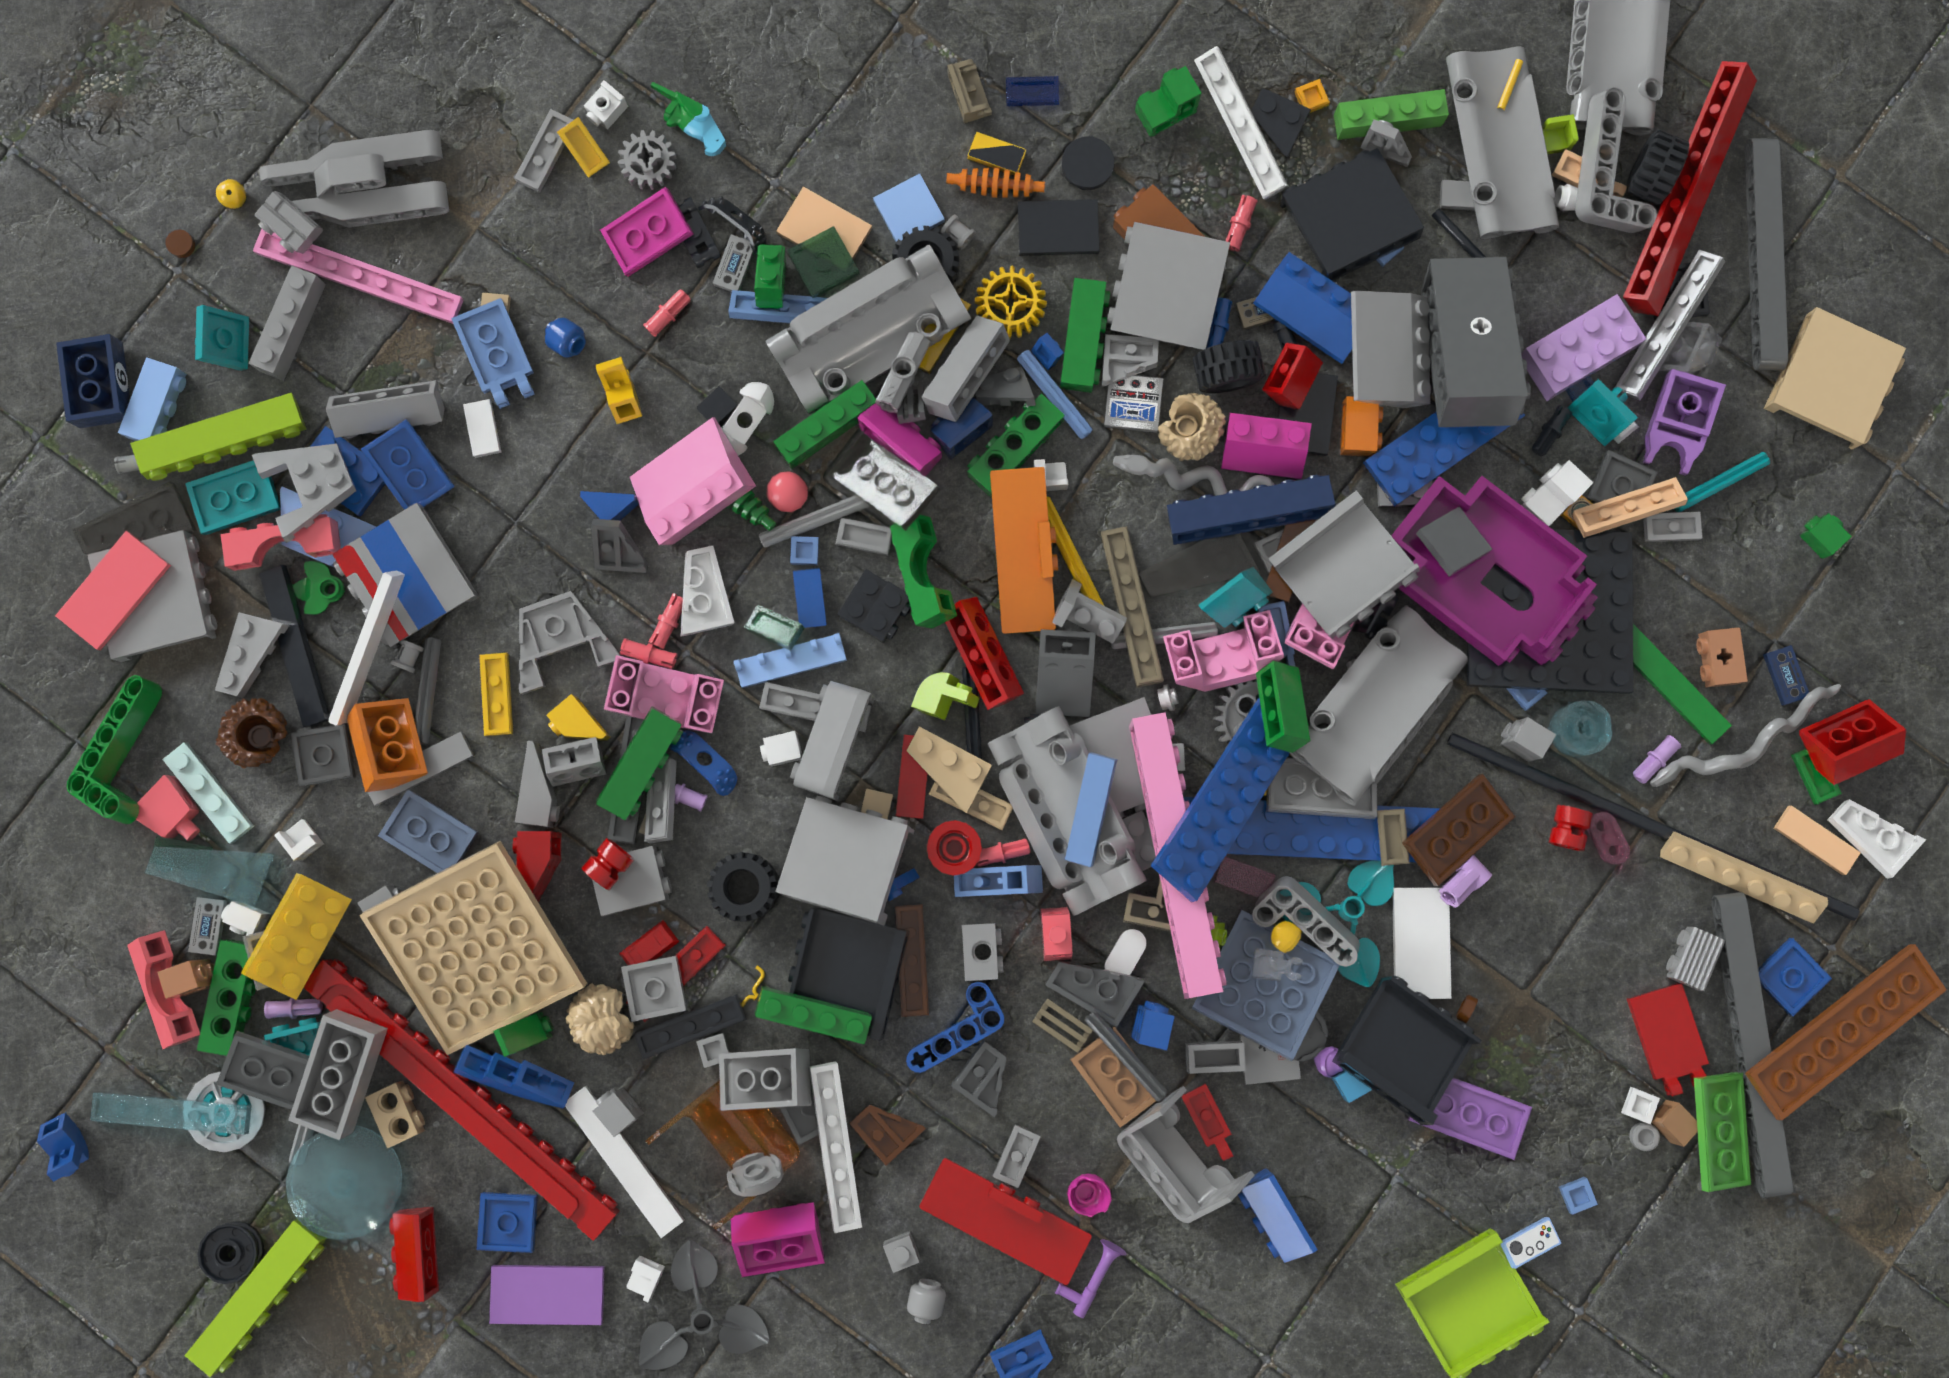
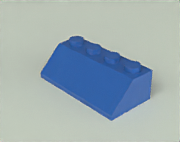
M1288 252L1253 304L1342 364L1352 350L1351 293Z

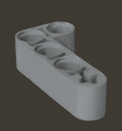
M1284 876L1279 878L1257 899L1252 913L1253 920L1257 925L1270 927L1285 914L1337 964L1346 967L1356 962L1360 947L1358 938L1292 877ZM1287 889L1292 893V895L1287 897L1280 894L1279 890ZM1268 907L1273 913L1264 914L1260 908ZM1307 908L1312 914L1303 915L1299 909ZM1321 927H1328L1332 930V933L1324 934L1319 929Z

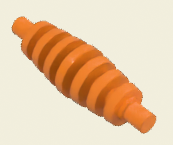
M973 168L972 175H968V169H962V172L959 174L947 173L946 184L960 186V191L966 192L967 186H971V193L976 194L977 187H981V195L987 196L988 188H992V198L998 197V189H1003L1002 198H1008L1009 190H1013V197H1019V190L1024 191V197H1029L1032 192L1044 193L1045 182L1033 181L1031 175L1026 174L1025 180H1020L1021 173L1015 172L1014 179H1010V170L1005 169L1004 178H1000V168H994L993 177H989V168H983L982 176H978L979 168Z

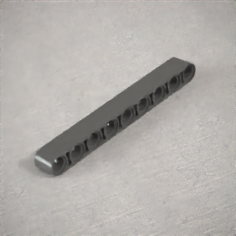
M1749 138L1745 146L1752 362L1755 371H1783L1788 363L1780 142L1777 138Z

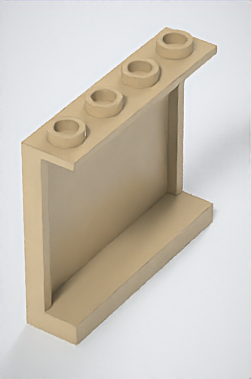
M1816 307L1806 314L1788 354L1786 369L1780 372L1764 409L1772 413L1778 410L1785 411L1851 442L1850 449L1866 444L1873 432L1870 429L1873 421L1877 420L1883 411L1881 403L1894 386V382H1892L1893 376L1904 364L1905 359L1902 356L1906 348Z

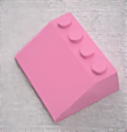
M715 417L709 419L630 476L645 523L659 545L675 544L756 487Z

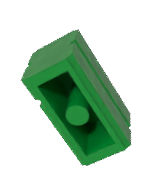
M782 245L758 246L754 287L756 307L783 308L786 257L785 247Z

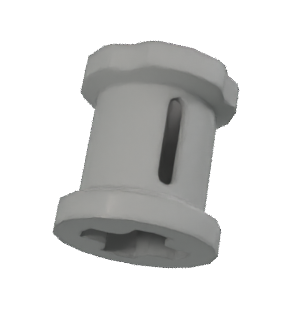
M955 214L949 218L941 229V233L944 234L946 232L950 235V238L958 244L960 250H963L976 234L974 229H969L961 223L959 217Z
M402 640L398 655L395 660L391 661V664L414 673V664L419 653L423 652L424 648Z

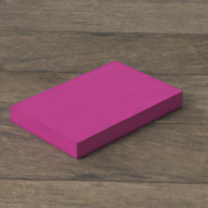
M666 187L600 230L621 269L628 277L694 234L671 192Z

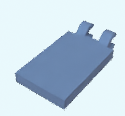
M502 298L451 318L482 392L485 394L491 391L500 409L510 405L504 392L507 388L518 384L524 398L535 395L527 378L528 375L534 373Z

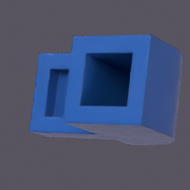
M66 1112L40 1125L37 1143L50 1156L47 1175L53 1182L63 1176L68 1177L79 1169L80 1163L89 1159L88 1147L80 1129Z

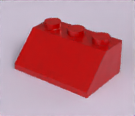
M1868 699L1799 730V735L1815 769L1829 782L1836 785L1904 754L1906 729Z
M434 1208L401 1209L393 1213V1218L390 1219L389 1223L390 1233L394 1235L395 1244L391 1250L392 1262L396 1263L393 1288L395 1292H398L399 1300L425 1302L439 1291Z

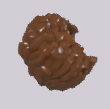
M243 698L236 705H231V709L225 711L226 716L221 718V727L218 730L216 745L220 747L221 752L229 761L245 769L246 767H259L261 763H271L272 758L280 750L278 741L284 739L287 735V721L284 718V714L278 711L274 704H269L265 699L255 698L247 701V699Z

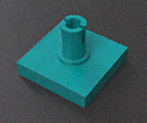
M206 305L197 306L195 360L240 371L248 369L249 317Z
M1598 379L1567 408L1571 410L1573 416L1601 444L1606 446L1638 417L1624 404L1628 398L1626 392L1617 397L1623 389L1615 387L1610 391Z

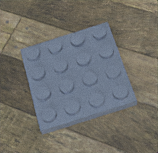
M1241 910L1220 952L1221 957L1217 958L1218 969L1223 968L1226 977V985L1222 986L1223 992L1197 997L1192 1009L1293 1061L1340 965L1326 953L1301 940L1292 951L1287 953L1279 951L1271 942V932L1274 926L1261 927L1255 923L1251 914Z

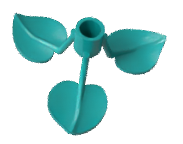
M1373 860L1358 865L1351 871L1347 881L1349 889L1358 895L1346 898L1340 905L1336 904L1325 908L1328 911H1338L1339 916L1343 920L1351 922L1350 931L1355 935L1356 926L1358 925L1357 918L1365 910L1364 902L1370 906H1379L1391 898L1394 888V865L1381 866V861ZM1298 882L1315 899L1321 902L1320 893L1313 885L1306 882ZM1287 889L1280 891V894L1283 896L1292 895ZM1307 908L1299 909L1303 915L1312 914ZM1285 914L1282 916L1285 921L1293 923ZM1361 938L1359 939L1360 947L1356 962L1351 966H1339L1338 971L1346 979L1364 987H1370L1376 980L1379 972L1380 955L1377 946L1372 940Z

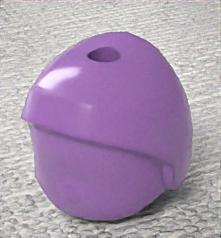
M1333 1046L1326 1047L1314 1058L1317 1070L1325 1077L1331 1078L1335 1074L1344 1071L1332 1062L1339 1050L1338 1048Z

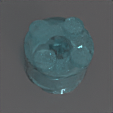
M1576 701L1562 706L1552 716L1548 730L1556 734L1552 741L1554 746L1561 753L1577 758L1600 752L1608 745L1612 737L1611 717L1603 706L1594 701ZM1579 724L1583 725L1581 728L1582 734L1578 732L1579 727L1577 725Z

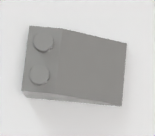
M794 1048L719 1054L721 1111L811 1106L809 1049Z

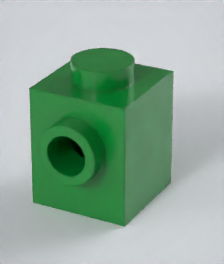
M1830 513L1821 517L1817 515L1812 517L1805 523L1804 527L1806 530L1800 535L1821 559L1833 555L1852 537L1843 528L1844 525L1841 520L1831 516Z

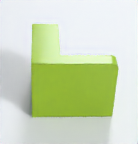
M1574 114L1548 118L1542 125L1547 155L1564 152L1565 149L1570 151L1579 139Z

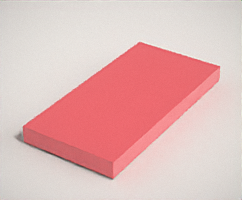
M125 531L55 616L95 649L101 651L171 565L133 534Z

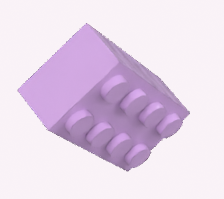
M1618 294L1530 345L1521 354L1522 359H1525L1527 362L1529 375L1546 401H1549L1636 349L1646 340V337Z

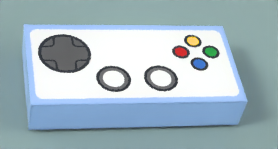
M1544 1217L1503 1239V1243L1500 1245L1511 1268L1516 1269L1560 1245L1561 1241L1550 1218Z

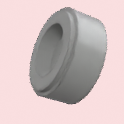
M1639 1122L1631 1128L1629 1138L1635 1148L1642 1151H1651L1658 1146L1660 1134L1652 1124Z

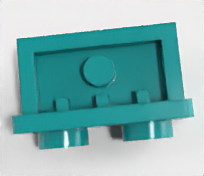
M316 1017L299 1021L300 1027L290 1029L289 1024L273 1027V1033L264 1035L266 1041L270 1040L271 1043L310 1056L321 1022H317Z

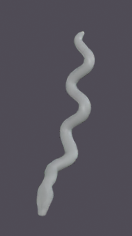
M1141 455L1115 456L1113 459L1114 466L1131 474H1147L1154 478L1164 474L1169 486L1174 490L1183 491L1203 479H1208L1211 482L1215 496L1228 492L1221 473L1215 467L1209 465L1194 468L1180 475L1175 464L1168 458L1159 459L1156 463L1149 461ZM1255 475L1243 484L1240 491L1250 490L1258 485L1272 486L1275 484L1269 477Z
M1836 684L1828 688L1817 687L1803 698L1796 711L1787 720L1785 718H1775L1760 731L1755 742L1746 752L1736 755H1722L1709 760H1701L1690 755L1682 756L1661 769L1656 777L1650 781L1651 786L1658 787L1673 781L1686 768L1701 775H1712L1724 770L1742 769L1754 764L1763 756L1778 733H1791L1795 731L1805 721L1814 705L1822 698L1828 699L1836 695L1841 689V685Z

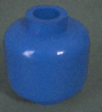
M564 317L558 318L547 325L545 329V343L551 350L568 358L578 355L585 346V333L580 326Z

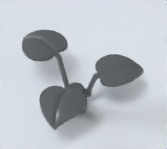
M693 1240L686 1241L678 1249L671 1266V1278L676 1288L680 1291L694 1289L697 1309L691 1314V1325L681 1328L677 1332L673 1324L667 1321L655 1322L648 1326L642 1335L640 1344L639 1366L641 1368L659 1370L676 1365L684 1358L688 1350L687 1341L680 1336L681 1334L692 1333L693 1331L697 1334H706L718 1325H723L719 1331V1340L723 1348L728 1352L742 1354L769 1342L766 1325L759 1314L752 1308L745 1305H734L728 1308L725 1320H714L711 1311L702 1307L699 1287H707L713 1283L717 1276L718 1266L712 1253Z

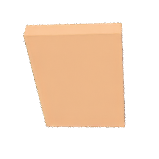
M803 187L776 232L781 237L846 273L872 230V225Z

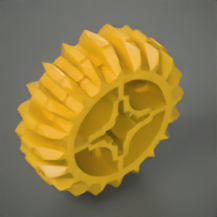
M1013 265L1010 266V273H1005L1004 267L999 268L1000 275L998 276L994 271H991L990 279L992 281L983 278L982 284L984 287H977V294L980 296L975 297V304L980 306L975 309L976 314L1003 323L1009 339H1011L1012 332H1016L1018 338L1022 337V329L1030 334L1032 332L1031 325L1039 326L1040 321L1038 318L1044 317L1045 312L1042 308L1047 306V301L1042 299L1046 296L1045 290H1039L1042 285L1041 281L1033 282L1035 276L1033 273L1025 277L1024 268L1020 269L1019 274L1015 273ZM1008 284L1005 292L991 296L998 287ZM1016 285L1024 288L1031 298H1027V295H1020L1016 290ZM1010 292H1012V299H1014L1011 313H1009V306H1007ZM989 306L1003 311L1006 320L997 317ZM1026 308H1031L1025 317L1014 321V316L1017 312L1026 311Z

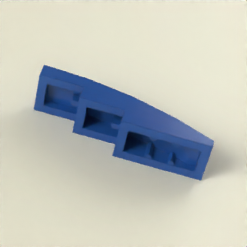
M469 1045L463 1048L454 1073L488 1087L559 1108L566 1106L574 1082L526 1060L520 1064L496 1052L491 1056Z

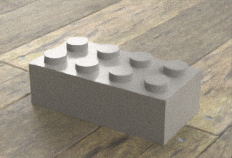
M338 1009L324 1014L288 1121L337 1140H341L353 1133L388 1028Z

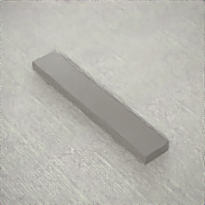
M1702 250L1697 252L1646 335V340L1640 345L1615 387L1623 389L1620 393L1626 392L1627 396L1639 401L1641 400L1725 263L1723 257Z

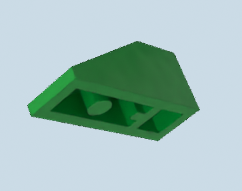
M540 1012L498 1028L493 1032L504 1057L552 1038L551 1031H553V1025L547 1015L544 1016Z

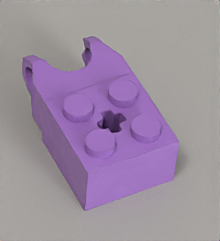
M1671 369L1665 375L1645 435L1646 453L1643 463L1649 465L1662 446H1671L1680 455L1681 468L1679 474L1686 476L1691 469L1693 461L1704 449L1726 385ZM1688 401V406L1692 409L1686 410L1682 403Z

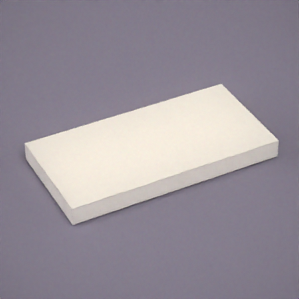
M1393 888L1394 976L1404 979L1408 983V988L1414 992H1421L1430 999H1451L1449 905L1440 898V888Z

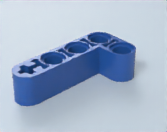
M982 981L972 982L966 990L967 1001L974 1012L972 1015L923 1041L909 1051L906 1062L912 1071L924 1072L1002 1027L1004 1023L1003 1011L986 983ZM981 986L986 990L987 994L983 1001L977 1002L971 998L970 992L974 987ZM988 1011H996L1000 1016L999 1022L994 1026H989L984 1022V1015ZM970 1024L975 1028L976 1034L972 1039H964L960 1035V1028L963 1025ZM940 1038H946L951 1042V1049L946 1053H941L936 1049V1041ZM930 1044L932 1053L937 1059L932 1060V1055L924 1059L923 1066L919 1063L914 1064L912 1062L915 1058L914 1053L918 1052L919 1055L928 1052V1048L925 1046Z

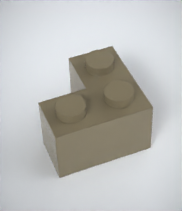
M1160 878L1156 898L1133 893L1128 894L1123 922L1171 932Z

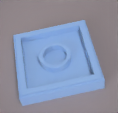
M920 174L873 197L876 207L896 242L898 239L903 240L902 234L906 231L911 234L914 227H918L920 231L924 230L923 226H929V229H932L945 222L940 209Z

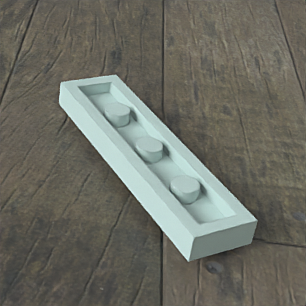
M183 742L162 759L229 844L235 843L254 827L188 743Z

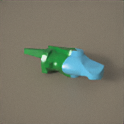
M654 82L651 83V88L672 101L664 111V121L667 126H679L687 135L704 142L705 154L708 156H716L726 147L725 138L712 118L708 107L678 91L675 93Z

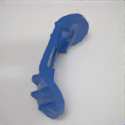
M685 730L676 745L670 744L669 749L677 752L707 779L717 794L726 796L735 788L737 775L734 769L695 732ZM701 752L708 753L712 758V763L707 766L699 764L697 755Z

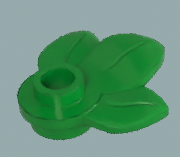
M316 561L304 563L307 578L295 583L293 589L297 598L306 601L304 613L317 615L324 612L330 603L337 602L343 597L345 586L341 579L331 575L329 568L323 563ZM331 585L335 586L333 594L328 593V588Z

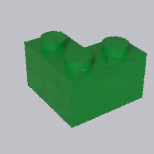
M1186 66L1180 69L1173 68L1163 75L1160 89L1153 93L1152 91H1147L1138 98L1135 112L1151 138L1195 114L1202 93Z

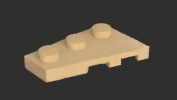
M922 727L918 728L907 749V752L967 814L992 765Z

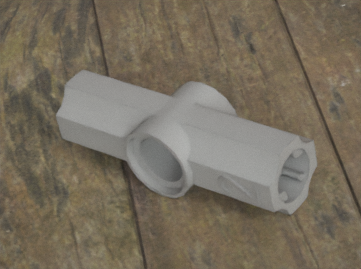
M909 332L897 358L892 361L891 370L876 399V404L882 410L889 413L898 412L909 387L914 383L917 370L930 346V341L924 335L917 332ZM907 370L909 374L900 375L897 371Z

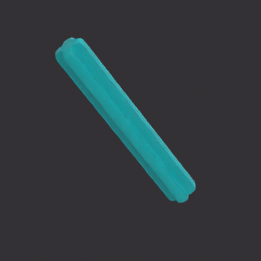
M1761 452L1686 492L1685 495L1688 498L1686 505L1674 508V510L1680 513L1770 464L1768 455L1765 452Z

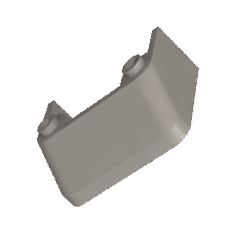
M830 681L828 686L824 684L818 698V700L822 701L802 759L800 763L795 762L790 778L794 779L793 785L798 788L838 801L840 796L836 793L869 703L873 704L875 699L870 692Z
M1182 1086L1164 1097L1161 1101L1155 1103L1118 1135L1117 1142L1121 1150L1172 1214L1181 1222L1190 1223L1231 1202L1255 1175L1250 1171L1234 1179L1231 1173L1222 1166L1214 1165L1207 1168L1173 1126L1180 1120V1112L1175 1102L1187 1091Z

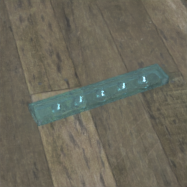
M95 1092L92 1098L90 1121L245 1135L249 1134L252 1105Z

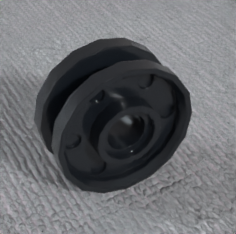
M232 1221L218 1225L207 1232L200 1242L197 1255L199 1266L205 1276L214 1282L229 1284L248 1277L263 1259L265 1250L263 1238L256 1228L246 1222ZM229 1245L234 1247L236 1251L234 1259L227 1255V1247Z

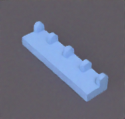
M836 633L832 636L817 640L813 639L809 642L787 646L767 653H760L741 660L737 659L734 660V665L741 688L844 662L847 659L840 633Z

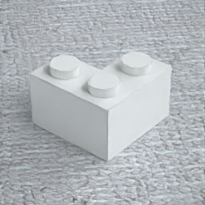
M1570 460L1562 466L1557 463L1539 479L1542 484L1537 490L1532 487L1521 498L1524 502L1521 506L1550 526L1593 482Z

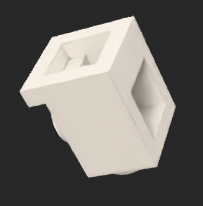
M603 80L601 87L587 101L584 107L587 111L586 117L598 127L601 124L608 130L627 109L628 105L624 96ZM606 101V102H607L606 106L601 107V106L603 105V103Z
M231 901L221 914L222 922L231 925L229 930L241 935L263 931L270 917V913L242 901Z

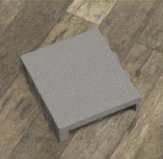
M1134 222L1133 227H1127L1124 243H1129L1127 254L1122 253L1118 270H1123L1121 281L1116 280L1112 296L1118 298L1116 307H1110L1107 323L1112 324L1110 330L1202 350L1206 349L1230 242Z
M181 530L141 541L171 566L107 642L112 660L124 662L132 660L133 655L203 637L216 638L217 621L210 612L211 595L204 585L205 569L203 564L199 562L197 552H199L200 547L197 538L193 534ZM110 549L88 554L91 572Z
M1145 697L1070 725L1072 732L1082 737L1089 753L1093 752L1118 759L1110 796L1121 818L1125 817L1124 811L1134 808L1135 813L1146 809L1129 729L1133 718L1151 715Z
M816 796V800L806 797L775 892L784 897L885 926L888 916L884 913L886 902L908 833L914 834V830L907 825L908 821L892 816L891 820L882 818L883 814L867 809L865 814L858 812L857 807L851 804L841 803V806L832 804V800L822 796Z

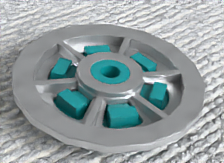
M220 1072L207 1075L195 1084L187 1097L184 1116L187 1129L197 1143L208 1150L228 1152L242 1148L255 1138L263 1125L266 1109L263 1100L216 1085Z

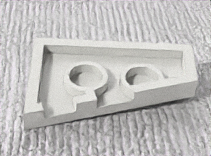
M1850 799L1844 801L1827 819L1887 879L1893 878L1926 841V839L1918 835L1914 836L1904 831V828L1897 824H1891L1881 819L1875 812Z

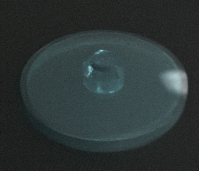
M355 1126L354 1132L341 1140L322 1133H317L311 1137L294 1155L286 1177L287 1199L296 1218L313 1233L339 1240L363 1236L381 1225L395 1208L402 1188L401 1165L393 1148L387 1149L383 1137L360 1126Z

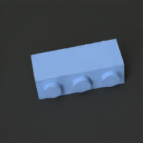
M146 357L118 433L128 439L138 441L167 432L166 427L169 419L176 412L178 395L184 390L186 385V373L177 367Z

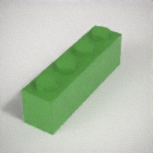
M1445 89L1339 103L1334 113L1337 140L1365 137L1374 119L1377 121H1387L1394 128L1399 129L1400 132L1441 127L1449 115Z

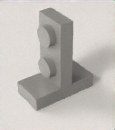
M1072 579L1059 602L1052 623L1062 627L1067 619L1114 643L1127 618L1079 593L1082 584Z

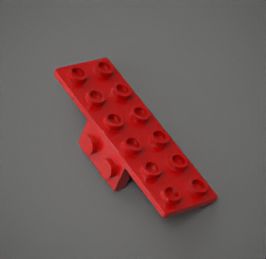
M943 1158L919 1205L920 1209L1056 1281L1068 1285L1091 1240V1234L1039 1207L1041 1203L1029 1196H1026L1024 1199L1014 1194L1016 1190L1004 1183H1001L999 1186L947 1158Z

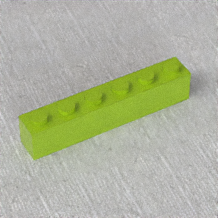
M288 393L130 444L140 473L147 480L155 481L167 477L168 473L177 470L178 472L189 471L194 468V465L202 462L207 464L217 462L224 455L243 454L248 451L247 448L256 445L259 447L271 445L275 439L281 437H296L301 434L300 431L307 429L297 400L292 393Z
M303 1216L294 1220L185 1354V1357L209 1377L218 1372L223 1374L234 1362L235 1359L232 1358L234 1353L238 1349L242 1351L252 1340L253 1337L250 1334L255 1327H262L269 1319L271 1314L268 1311L274 1304L278 1306L289 1294L286 1289L292 1281L297 1283L307 1271L304 1267L309 1260L314 1261L323 1252L325 1247L322 1244L328 1237Z

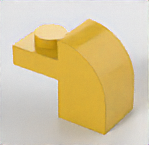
M622 357L597 364L596 370L605 389L608 405L616 424L642 417L639 400Z

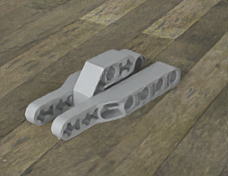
M423 130L332 143L307 160L266 165L259 169L260 182L265 186H281L315 181L316 198L291 201L312 220L323 219L350 228L436 216L449 212L446 183L441 181L373 189L386 185L384 168L395 170L398 166L417 164L418 166H424L423 163L442 159L440 133L435 130Z

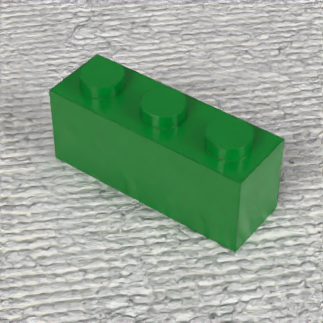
M1272 661L1256 672L1266 745L1293 753L1311 741L1300 671L1298 667Z

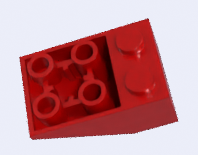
M517 831V837L513 838V853L517 854L516 867L537 902H539L561 862L562 833L553 831Z

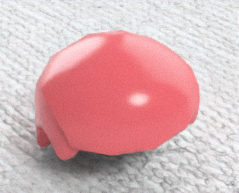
M790 471L780 472L773 476L767 484V499L775 509L781 512L792 513L802 508L807 500L808 487L805 481L796 473Z

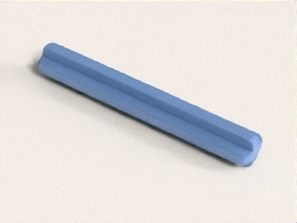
M1025 350L1017 358L1020 365L1048 400L1065 415L1064 420L1080 439L1087 437L1092 432V427L1031 351Z

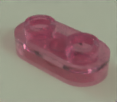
M1607 812L1593 814L1590 829L1587 830L1600 857L1604 862L1611 865L1625 862L1629 857L1630 848L1616 819ZM1599 821L1603 822L1604 829L1602 831H1599L1597 829V823ZM1611 846H1614L1617 850L1614 856L1609 853Z

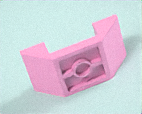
M1301 604L1286 634L1284 643L1334 669L1345 648L1343 644L1349 632L1341 638L1337 636L1333 639L1330 638L1306 607Z
M1270 610L1243 616L1245 629L1197 641L1192 640L1190 630L1163 636L1176 684L1206 692L1257 679L1256 672L1272 661L1279 662L1284 658V653Z
M616 655L604 710L644 720L653 706L681 722L680 728L712 733L724 680L645 664L640 660Z

